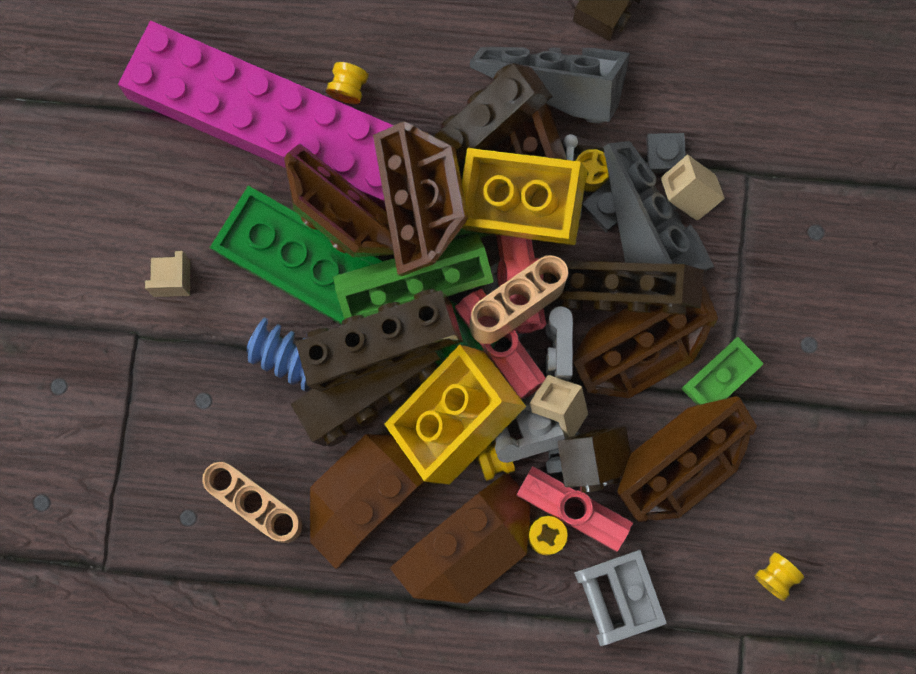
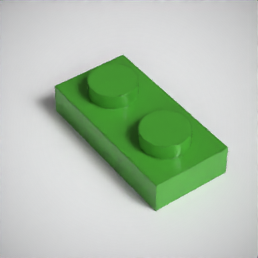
M737 337L681 389L696 405L726 399L764 363Z

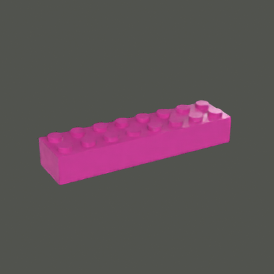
M150 20L118 83L127 99L286 168L284 161L286 154L298 144H302L386 211L373 135L394 125Z

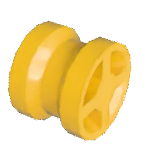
M336 62L332 70L334 78L332 82L328 83L326 93L341 102L359 104L362 98L360 90L362 85L367 83L368 73L353 64Z
M589 149L583 151L577 157L576 161L581 162L588 173L586 175L584 191H597L609 178L605 153L597 149Z
M495 439L493 443H490L477 456L486 481L494 479L496 473L515 471L513 461L505 463L498 459L495 452Z
M541 517L529 529V544L539 554L553 555L562 550L566 544L567 529L563 522L556 517Z
M774 552L769 558L770 564L765 569L759 570L754 576L770 593L785 601L790 595L789 589L794 584H800L804 579V575L790 561Z

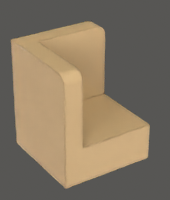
M688 154L661 177L668 201L695 220L701 219L725 199L716 175Z
M175 251V257L151 258V280L145 281V289L153 297L190 296V259L183 251Z
M550 375L546 377L530 402L532 413L559 422L565 438L575 436L588 415L582 386Z

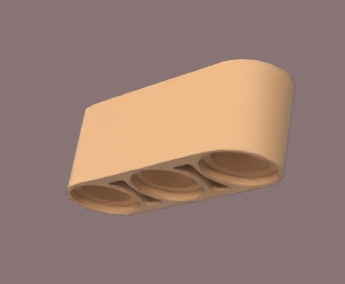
M553 255L544 256L478 301L471 312L470 333L472 337L480 343L492 344L556 300L562 294L568 276V267L565 262ZM544 273L553 274L557 277L558 282L554 284L545 283L541 280L540 275ZM514 294H520L527 299L528 303L525 305H515L510 301L509 297ZM482 316H491L496 319L498 324L493 327H484L479 323L478 319Z
M216 462L206 468L202 481L204 488L265 535L281 543L292 542L300 536L302 531L300 516L242 472L225 462ZM221 471H229L232 477L230 486L225 490L218 491L214 486L215 476ZM251 493H259L262 498L261 508L257 512L248 513L244 507L245 498ZM289 515L293 521V528L287 535L279 536L275 532L274 523L279 516Z

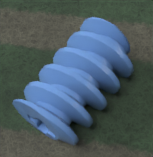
M264 317L255 328L248 342L246 351L248 353V362L254 365L261 360V368L265 371H269L275 366L274 373L276 377L282 378L288 373V382L295 385L302 379L301 389L305 392L310 391L312 388L307 385L297 346L293 344L295 333L290 331L284 338H281V325L279 324L270 332L267 331L268 319Z

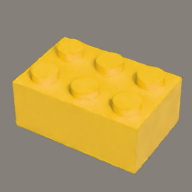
M467 148L462 187L469 219L462 229L576 245L587 169L579 161Z
M459 345L389 418L385 426L424 481L450 485L526 408V405L484 351Z

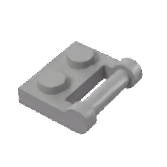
M566 307L554 308L546 325L545 333L547 338L552 341V347H548L545 357V376L550 375L569 382L572 377L573 318L572 313Z
M536 392L522 399L526 408L515 418L522 439L515 440L511 438L507 427L495 438V452L501 462L508 463L558 448L557 441L565 439L559 422L532 413L530 402Z
M641 550L574 572L577 582L582 583L600 633L596 635L600 646L667 624ZM607 574L625 624L624 626L614 628L596 577Z

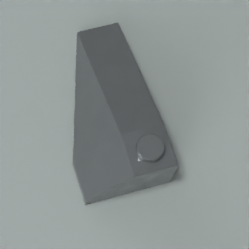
M481 47L470 60V68L494 78L496 72L508 64L515 63L532 67L553 96L546 104L574 117L585 118L588 122L602 123L605 121L610 122L619 106L630 53L598 48H582V55H566L561 53V48H549V51L530 54V51L524 47Z
M625 141L609 143L604 146L625 263L686 264L703 269L704 272L712 269L714 265L698 233L691 224L685 227L673 210L677 207L655 187L656 176L632 143Z

